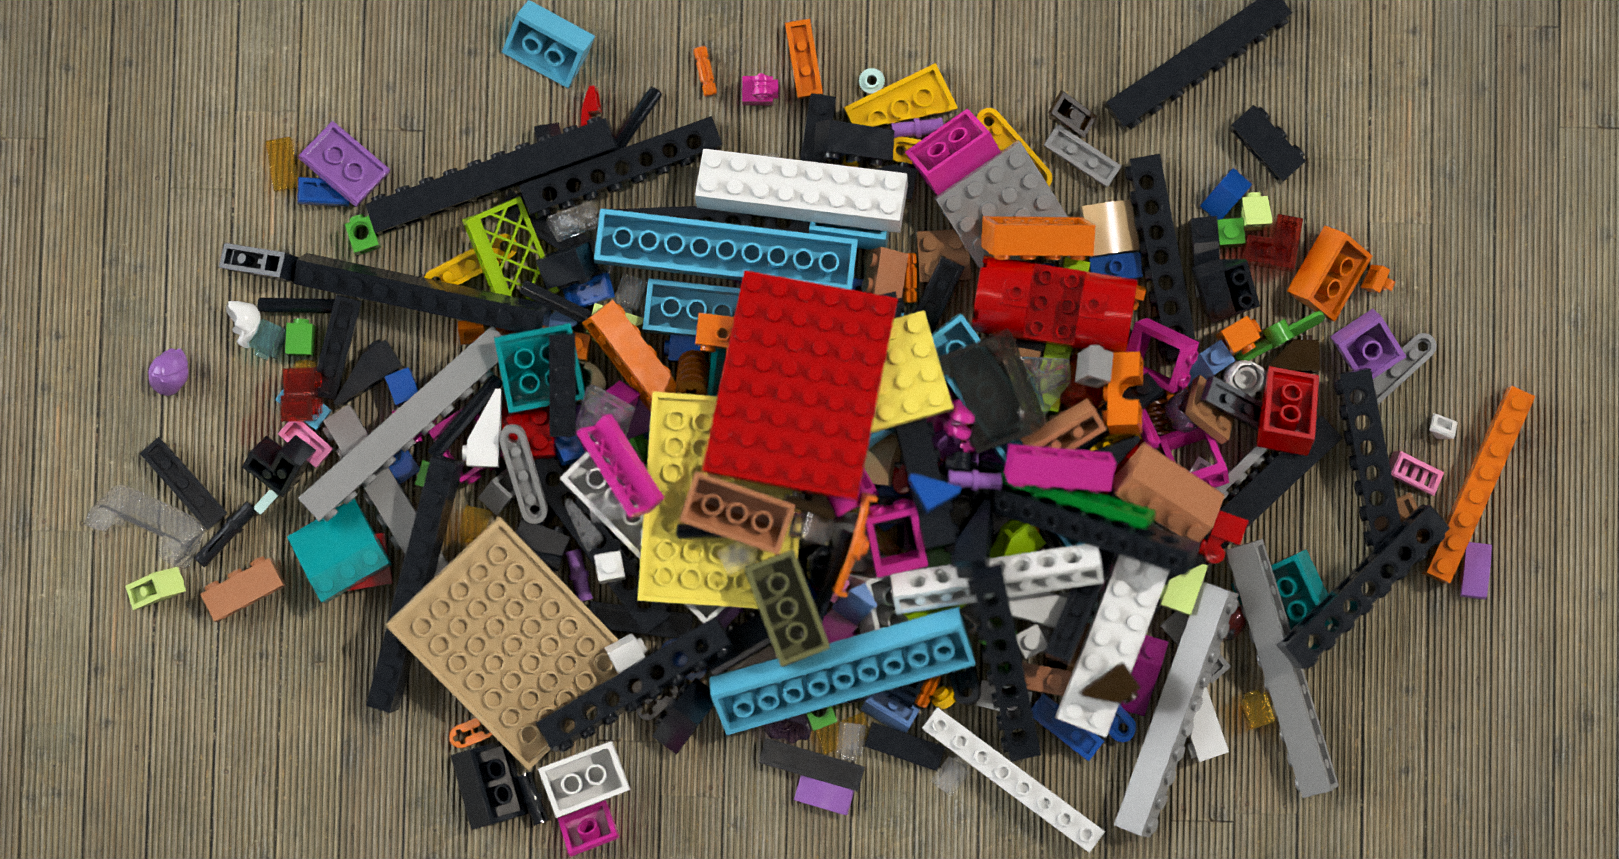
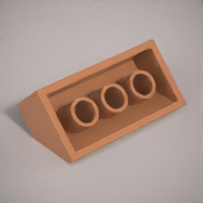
M1145 442L1113 477L1112 482L1116 496L1126 502L1155 510L1154 520L1177 535L1198 542L1213 528L1225 497L1222 492Z
M696 471L679 521L779 555L796 505Z

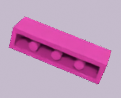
M1009 444L1004 474L1008 483L1017 487L1036 485L1042 489L1062 487L1067 491L1087 489L1092 493H1102V491H1111L1116 462L1111 452Z

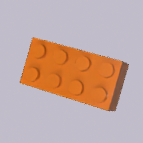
M982 216L981 247L988 251L990 255H995V259L1008 260L1010 255H1019L1020 259L1034 260L1035 256H1045V259L1060 260L1061 256H1070V259L1085 260L1086 256H1094L1095 225L1083 217Z

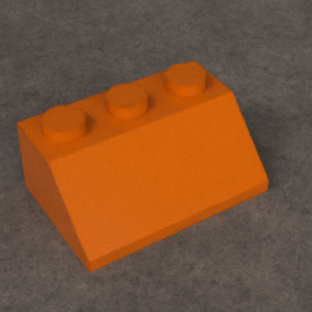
M1324 225L1287 292L1300 303L1314 311H1322L1326 318L1335 322L1373 256L1347 233Z

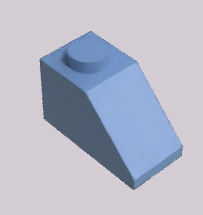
M1221 339L1198 354V358L1192 365L1189 373L1191 375L1190 382L1187 385L1189 391L1195 377L1201 375L1207 380L1208 376L1216 375L1235 361Z

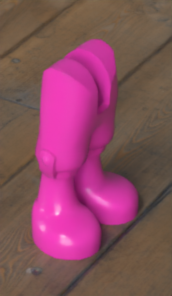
M947 388L953 410L927 417V423L932 422L934 432L943 429L949 437L953 436L966 440L970 437L972 430L966 427L965 424H973L975 417L962 404L963 402L956 400L954 394Z

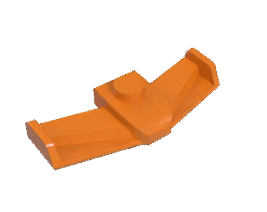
M867 492L861 493L862 500L856 529L853 530L854 535L847 558L835 586H832V591L837 596L847 598L848 593L843 588L855 560L860 561L861 556L866 555L869 547V541L864 533L870 501L877 502L878 497Z

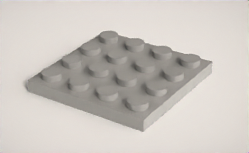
M1019 140L934 197V200L980 270L984 264V255L995 257V255H990L988 251L981 247L982 216L1068 217ZM1010 255L1012 260H1024L1020 259L1019 255Z

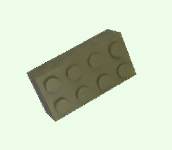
M794 549L743 567L781 667L830 648Z

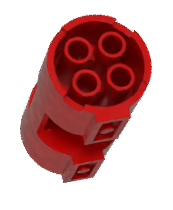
M984 255V264L980 270L975 298V317L972 320V329L975 332L1083 350L1090 345H1099L1104 350L1110 352H1126L1137 279L1012 259L1001 260L995 259L994 256Z

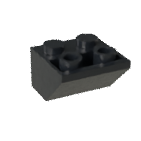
M1214 259L1191 268L1204 313L1211 323L1260 306L1246 259Z

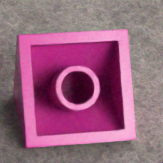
M606 800L558 818L570 857L620 838Z

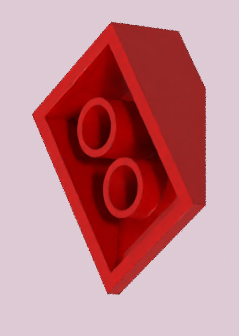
M1268 367L1258 425L1257 447L1308 456L1315 440L1319 375Z

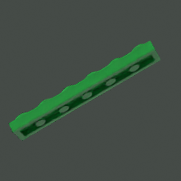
M1004 471L1001 473L1002 484L1007 485L1009 489L1031 492L1037 498L1047 497L1056 500V503L1060 505L1079 507L1085 513H1098L1111 521L1120 520L1127 522L1133 528H1147L1155 518V510L1101 493H1092L1087 489L1067 491L1062 487H1051L1050 489H1042L1036 485L1017 487L1008 483Z

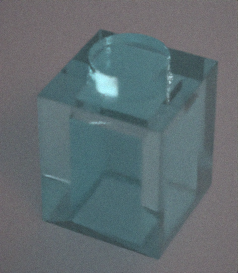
M262 318L249 346L255 350L254 355L267 361L269 356L276 359L286 339V329Z

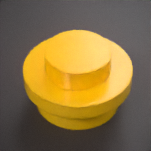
M942 686L933 693L932 703L941 710L950 707L956 701L952 687Z

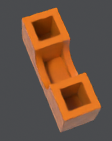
M1140 351L1113 352L1111 382L1108 383V386H1104L1103 390L1104 401L1107 402V410H1103V424L1108 427L1111 435L1142 434V407L1139 400H1126L1122 397L1127 388L1143 385L1144 361Z

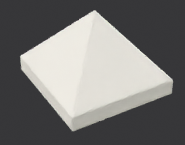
M1433 413L1430 424L1432 434L1437 439H1454L1457 421Z

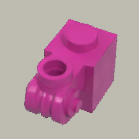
M759 73L756 76H742V105L773 106V99H778V79H773V76H768L764 73Z

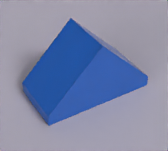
M1233 168L1200 207L1210 216H1217V220L1223 219L1253 184Z
M912 473L908 481L926 514L956 498L961 491V486Z

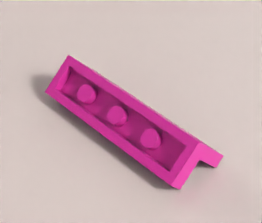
M612 414L604 415L594 426L580 428L576 432L629 518L651 513L665 499ZM593 434L598 444L593 442L589 435ZM602 456L609 459L611 465L606 463ZM616 477L622 480L625 487L618 483ZM629 498L636 502L638 508L633 507Z

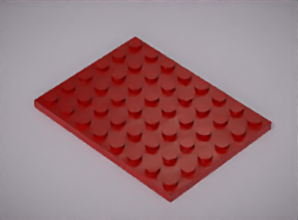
M744 270L702 472L857 501L898 298Z

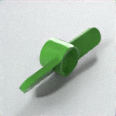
M1316 311L1291 325H1288L1287 321L1283 319L1264 329L1263 333L1266 339L1256 343V348L1244 355L1242 352H1239L1236 355L1237 361H1249L1320 324L1325 319L1323 312Z

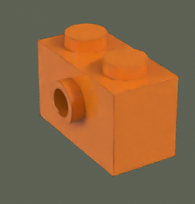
M699 313L695 345L700 346V351L715 353L717 348L726 349L727 354L734 317Z
M1247 315L1220 331L1216 337L1218 341L1220 339L1223 341L1232 356L1240 351L1244 355L1256 348L1254 343L1261 338L1259 335L1261 329L1254 318L1250 320Z

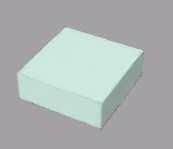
M270 489L254 506V509L261 515L279 494Z

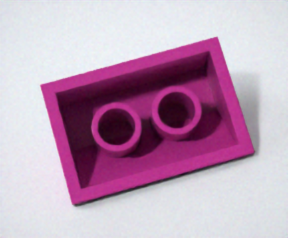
M968 108L905 151L915 168L918 169L920 175L936 195H939L1001 152L991 133Z

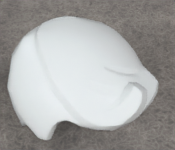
M228 301L226 311L235 324L232 330L240 335L237 343L244 348H249V341L256 336L260 328V312L254 304Z
M1240 360L1226 368L1223 381L1255 397L1256 392H1260L1265 387L1267 371L1252 361Z

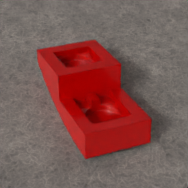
M595 85L589 86L586 92L581 113V127L587 125V120L591 119L592 115L602 113L599 90Z

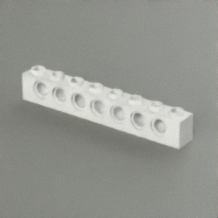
M1089 544L990 559V565L1000 563L1002 565L1008 597L1104 583L1099 548ZM951 565L891 574L896 614L977 602L976 595L970 596L967 580H972V578H958L956 567L952 568ZM987 594L984 597L991 598L994 594Z
M938 707L923 725L922 729L1087 852L1090 853L1104 834V830Z

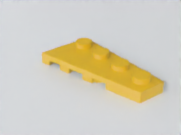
M934 63L845 106L844 110L853 124L879 127L912 120L913 118L958 110V107L937 64Z

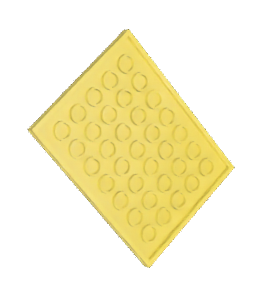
M652 392L647 471L665 499L651 513L644 514L638 600L758 609L743 567L777 554L730 538L678 539L676 535L677 525L686 524L680 522L679 519L694 473L696 471L703 473L702 468L718 396ZM703 473L782 501L785 494L791 495L792 491L799 492L783 487ZM794 509L780 553L794 549L798 560L801 510Z

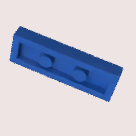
M1042 693L1032 706L1033 718L1084 759L1090 761L1104 740L1093 732L1056 719L1055 716L1059 705Z

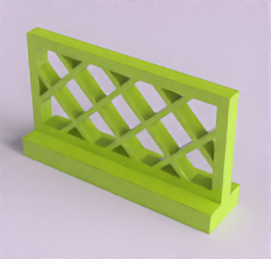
M521 196L474 216L462 219L491 292L512 296L515 284L522 286L521 283L517 282L522 268L534 272L531 282L535 284L538 275H541L538 266L535 270L523 264L529 251L538 254L539 259L545 255ZM517 204L520 211L517 223L504 218L507 208ZM501 210H502V212H501V215H500V216H499V215H496V214H494V213H496V212H498V211H501ZM489 215L498 218L494 232L485 230L480 219ZM522 219L524 220L526 227L521 225ZM502 221L515 225L510 240L497 235ZM519 227L529 232L530 238L527 246L514 242ZM487 234L492 235L490 242L487 237ZM496 237L509 242L503 256L494 253L492 249ZM532 242L536 250L530 248ZM512 244L525 249L520 263L507 258ZM496 257L502 259L501 262H500V265H499V263H498ZM505 261L518 266L513 280L504 277L502 273ZM506 281L511 282L510 288L508 287ZM557 287L547 289L553 293L559 291ZM525 296V298H524V299H527V300L534 301V300H532V299H530V298H528V297H526V296Z

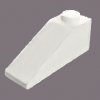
M495 389L471 432L467 445H463L462 461H467L466 465L468 467L500 468L501 445L499 438L502 423V389Z
M1205 687L1202 694V706L1195 713L1193 719L1194 727L1189 735L1190 743L1187 744L1191 759L1196 758L1197 762L1229 752L1207 687Z

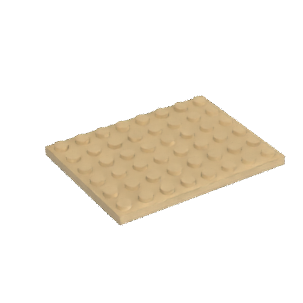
M500 516L385 624L528 771L551 750L536 722L618 674L604 648L619 639ZM591 707L587 711V714L590 713L595 707ZM569 720L565 724L566 733H569L575 727L574 720Z

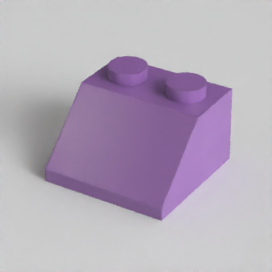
M1373 308L1330 336L1352 370L1371 368L1373 379L1406 358L1405 353L1384 319Z

